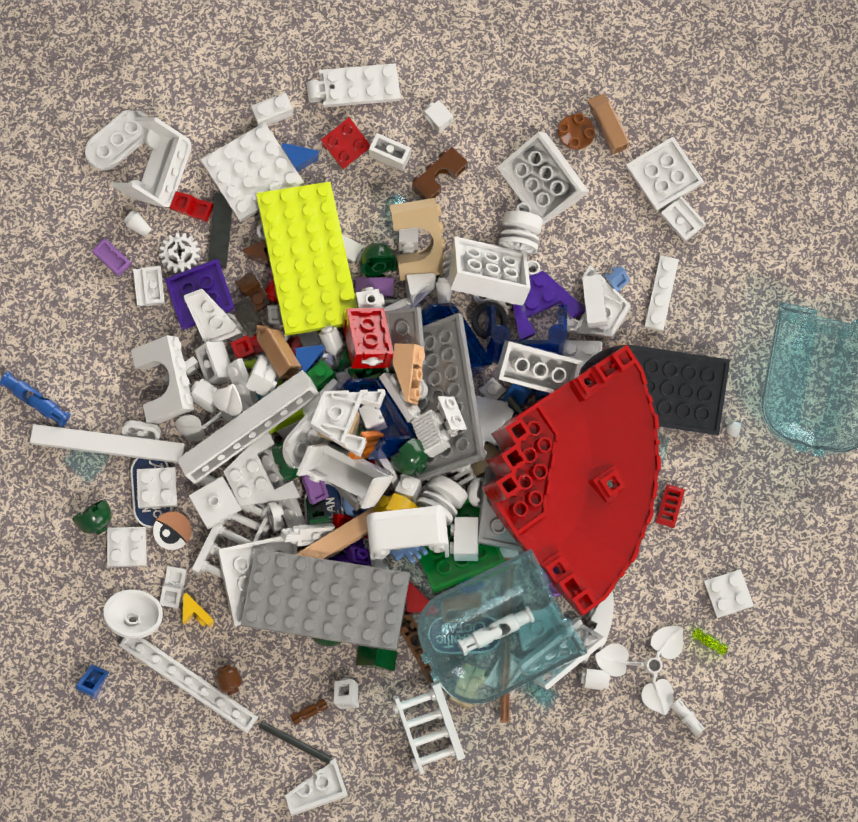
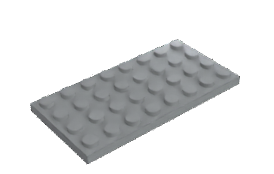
M460 313L423 326L426 365H422V379L428 387V393L423 400L418 401L417 406L421 411V415L429 410L440 413L437 408L439 402L437 397H454L467 430H458V435L454 437L450 435L449 443L451 447L435 457H429L425 471L421 474L415 473V478L421 481L486 459L463 316ZM407 422L409 440L413 438L417 440L413 424ZM442 423L444 429L447 431L445 424Z
M255 548L241 626L397 651L410 573Z

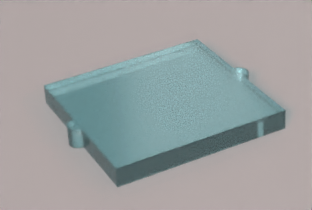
M72 450L64 463L88 482H91L98 472H102L103 466L110 457L102 453Z

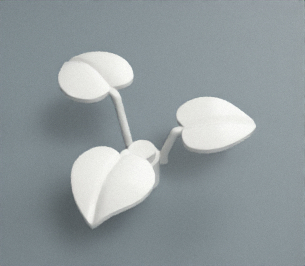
M234 384L219 389L213 394V403L221 410L219 414L204 425H201L200 419L194 415L181 416L175 422L178 431L185 438L197 442L205 437L203 429L222 416L226 421L236 418L242 412V403ZM245 449L236 454L235 457L237 458Z
M668 626L657 630L650 642L651 647L657 650L656 658H649L645 662L627 661L629 653L621 644L607 645L596 653L595 659L598 666L605 673H610V676L624 675L626 673V665L644 666V670L649 674H653L652 683L646 684L642 689L641 698L643 703L649 709L662 715L668 713L673 701V689L666 679H660L656 682L657 673L662 669L659 655L661 654L665 659H674L680 655L683 649L682 627Z

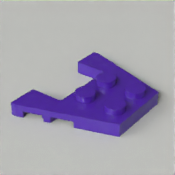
M544 271L529 277L531 289L523 306L512 304L519 342L535 336L536 332L528 318L561 304L571 320L584 314L586 311L585 307Z

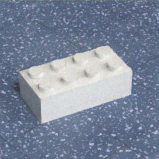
M505 340L495 378L552 393L568 381L579 376L583 361Z

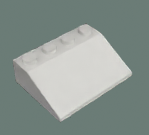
M536 133L497 167L522 203H527L531 207V213L543 219L542 225L574 205L589 192L547 133Z
M454 236L449 275L450 290L523 306L531 289L527 254Z

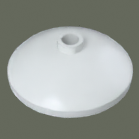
M125 590L114 594L106 602L103 612L104 621L112 632L131 639L143 638L154 633L159 628L163 616L162 607L158 600L140 590Z

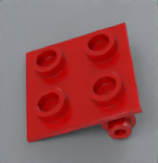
M350 117L321 139L323 148L325 150L328 149L342 169L346 168L371 146Z

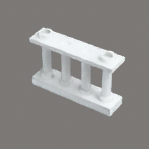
M236 513L213 526L192 568L193 573L200 576L202 571H207L223 579L222 570L211 565L208 561L211 554L218 555L217 550L222 549L216 544L218 538L224 536L239 544L260 541L262 536H266L270 529L268 519L264 518L260 524ZM233 519L257 530L258 532L254 540L251 541L227 530V527H225L227 520Z
M438 681L431 683L432 689L422 695L400 702L398 696L393 697L395 702L392 703L395 714L399 713L414 756L411 759L414 770L418 769L420 774L424 773L422 765L450 755L452 757L455 756L458 761L465 758L441 685ZM431 699L432 701H437L438 708H435V711L406 721L403 709ZM437 718L439 720L443 719L445 726L441 730L416 739L412 738L409 728ZM442 737H449L451 745L448 748L419 758L416 750L417 746Z

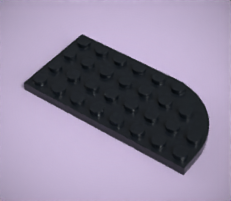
M625 345L613 346L598 352L585 362L580 369L579 375ZM628 345L644 370L648 383L646 384L647 389L653 399L652 405L655 414L658 415L659 427L719 435L730 359ZM585 379V384L589 385V380Z

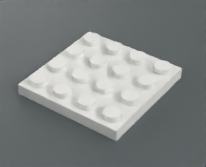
M265 122L201 159V163L239 222L259 212L256 193L304 185V181Z
M279 536L217 550L233 627L241 625L255 548L295 555L298 553L296 544L284 542L283 538Z

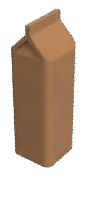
M605 94L587 100L591 113L611 154L613 155L629 148L630 142Z
M257 325V341L279 378H292L301 370L302 366L280 330L271 329L269 326Z

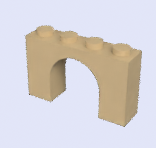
M435 198L389 205L394 231L418 227L427 230L431 234V240L423 250L396 255L400 281L406 280V275L443 274L445 268L442 266L445 261V255H443L442 250H445L446 246L444 238L441 239L440 234L444 233L442 221L439 222L438 216H442L440 204L437 205Z

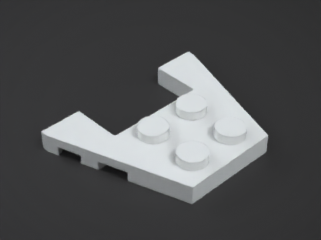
M589 265L583 277L599 275L595 271V269ZM602 277L608 326L589 329L585 311L580 321L574 318L570 320L568 315L561 313L554 325V329L562 332L613 339L629 312L631 305Z
M378 389L377 392H368V390H360V392H349V390L323 391L312 418L311 427L361 457L367 443L366 438L351 435L349 431L360 404L380 408L386 394L385 390Z
M267 432L250 444L223 471L241 507L301 497L294 481L275 489L258 454L276 445L270 432Z

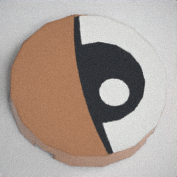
M169 511L163 513L156 519L153 525L155 541L167 550L182 548L191 537L192 528L190 522L179 512Z

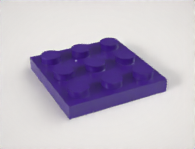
M218 259L165 279L182 330L196 326L184 295L199 289H203L226 314L236 310Z

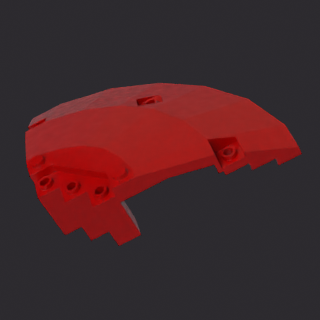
M628 345L623 346L575 379L568 381L491 433L501 451L486 460L497 476L482 487L492 503L490 506L536 568H543L553 583V587L580 616L585 615L603 602L615 588L614 586L619 579L624 576L631 563L636 560L640 550L639 546L645 537L647 526L654 515L653 505L659 484L657 483L658 474L661 471V456H659L658 449L660 440H658L657 430L659 429V419L652 405V396L649 395L646 384L648 383L644 370ZM585 379L589 380V385L585 384ZM608 481L612 482L611 488L607 485ZM554 567L558 569L557 574L553 572Z

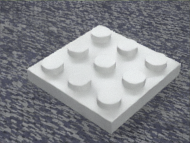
M674 137L626 164L627 170L656 212L704 183Z

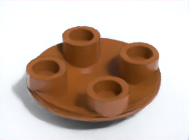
M576 113L565 117L560 122L558 136L566 147L579 150L586 148L592 143L595 130L588 118L584 117L582 113Z

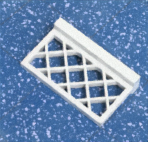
M576 617L520 662L518 667L527 681L530 682L532 680L548 690L604 644L606 639L604 636L583 625L582 621ZM584 643V645L576 647L577 644ZM569 655L568 658L562 659V656ZM554 667V670L547 671V668ZM546 677H551L546 682L544 681Z

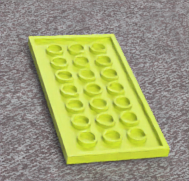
M331 182L256 193L285 336L319 331L329 325H332V327H343L346 308L358 307Z

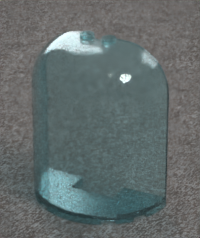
M780 302L761 397V416L766 428L778 441L794 448L797 452L813 453L815 456L824 457L825 455L848 453L857 449L858 319H855L850 324L817 316L818 310Z
M532 549L437 595L427 603L421 612L418 621V638L423 651L420 654L425 665L429 664L432 670L430 675L433 681H438L451 697L462 703L481 705L492 702L587 654V650L569 617L565 618L550 591V582ZM526 606L529 607L535 622H529L521 626L519 630L500 639L493 640V642L480 649L476 648L469 651L466 656L462 654L457 644L458 639L467 638L472 635V632L481 628H487L499 619L511 613L516 614L524 610ZM506 624L498 625L502 632L506 629Z

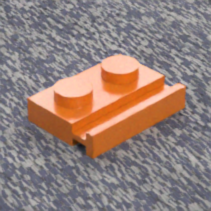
M379 430L361 432L360 435L366 438L367 442L361 457L352 452H349L348 456L353 460L371 458L380 443L378 439L383 437L384 434Z

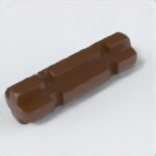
M321 699L316 704L313 703L301 709L300 712L291 714L290 718L294 724L302 722V719L306 720L318 714V711L326 710L328 705L324 699Z

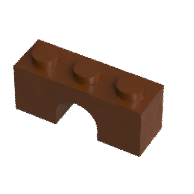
M453 147L449 150L445 149L435 163L431 162L422 175L419 174L413 179L412 190L422 200L436 198L441 193V186L436 182L435 178L440 174H448L455 180L468 168V161Z

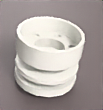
M524 211L505 212L502 222V228L505 230L500 233L499 247L521 251L528 255L535 254L538 251L537 244L539 243V237L536 235L541 233L543 219L535 214Z
M438 475L432 477L427 485L428 491H424L421 494L416 505L418 508L430 506L444 507L446 524L450 525L453 522V517L457 515L456 509H460L468 498V494L453 480Z

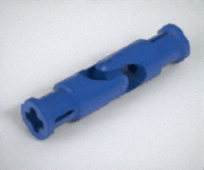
M10 371L6 372L1 378V387L4 386L12 391L14 396L30 407L35 408L47 419L51 418L60 428L64 427L70 419L71 414L69 412L66 413L58 408L55 402L44 398L40 392L23 380L19 381ZM27 391L33 392V394L29 396V398L27 399Z

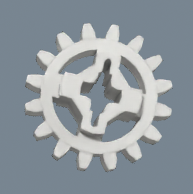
M176 233L175 238L169 235V241L163 240L165 247H160V251L163 253L159 254L160 259H163V266L167 265L168 271L173 268L174 274H177L178 270H181V273L185 269L190 270L192 265L197 267L195 260L201 259L198 255L201 253V250L197 248L199 246L198 242H193V236L187 238L186 233H184L180 237ZM179 247L182 251L181 260L178 256Z

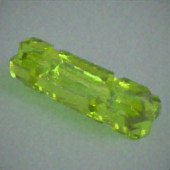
M699 628L694 630L692 638L697 641L700 640L702 644L712 650H717V653L724 656L729 648L726 644L719 643V640L707 633L704 634V631Z

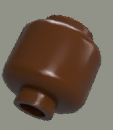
M229 664L216 670L214 680L221 693L227 692L228 695H232L239 691L238 687L242 685L243 680L237 667H231Z

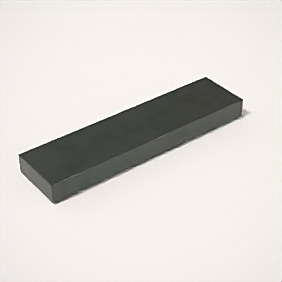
M215 193L208 262L218 259L221 267L227 268L232 209L221 193Z

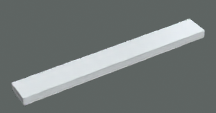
M33 424L30 444L172 463H179L177 459L183 456L185 449L184 443Z
M124 637L120 642L119 646L245 733L248 734L257 721L258 716L224 693H221L217 688L144 638L131 639Z

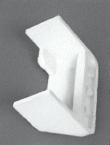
M135 117L134 121L147 129L145 143L152 149L141 182L139 180H131L129 183L113 182L112 187L132 199L160 207H169L184 172L191 151V142L187 137L156 117Z
M322 443L308 446L296 475H308L310 480L317 483L320 480H326L358 496L357 500L360 501L359 504L363 509L374 507L393 479L394 475L389 471L365 459L353 460L348 456L349 451L337 445Z
M442 506L376 512L366 517L371 566L375 565V559L386 558V555L392 549L429 545L430 550L436 553L445 552V558L449 557L445 508Z

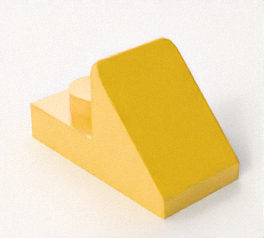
M185 593L183 595V624L185 625L191 618L197 615L195 620L202 627L206 625L210 628L215 623L214 620Z

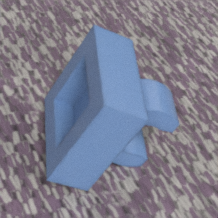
M621 266L618 268L613 267V272L610 275L605 274L609 285L617 292L630 281L626 270Z

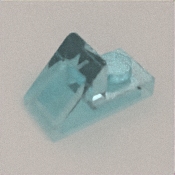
M525 678L517 687L519 691L547 711L550 710L560 696L553 689L549 688L546 690L531 680L529 682Z

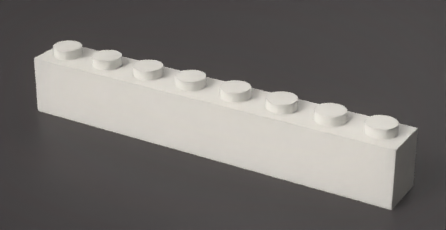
M303 370L295 374L288 381L278 386L274 391L177 460L185 476L196 484L318 397L320 394L311 378Z

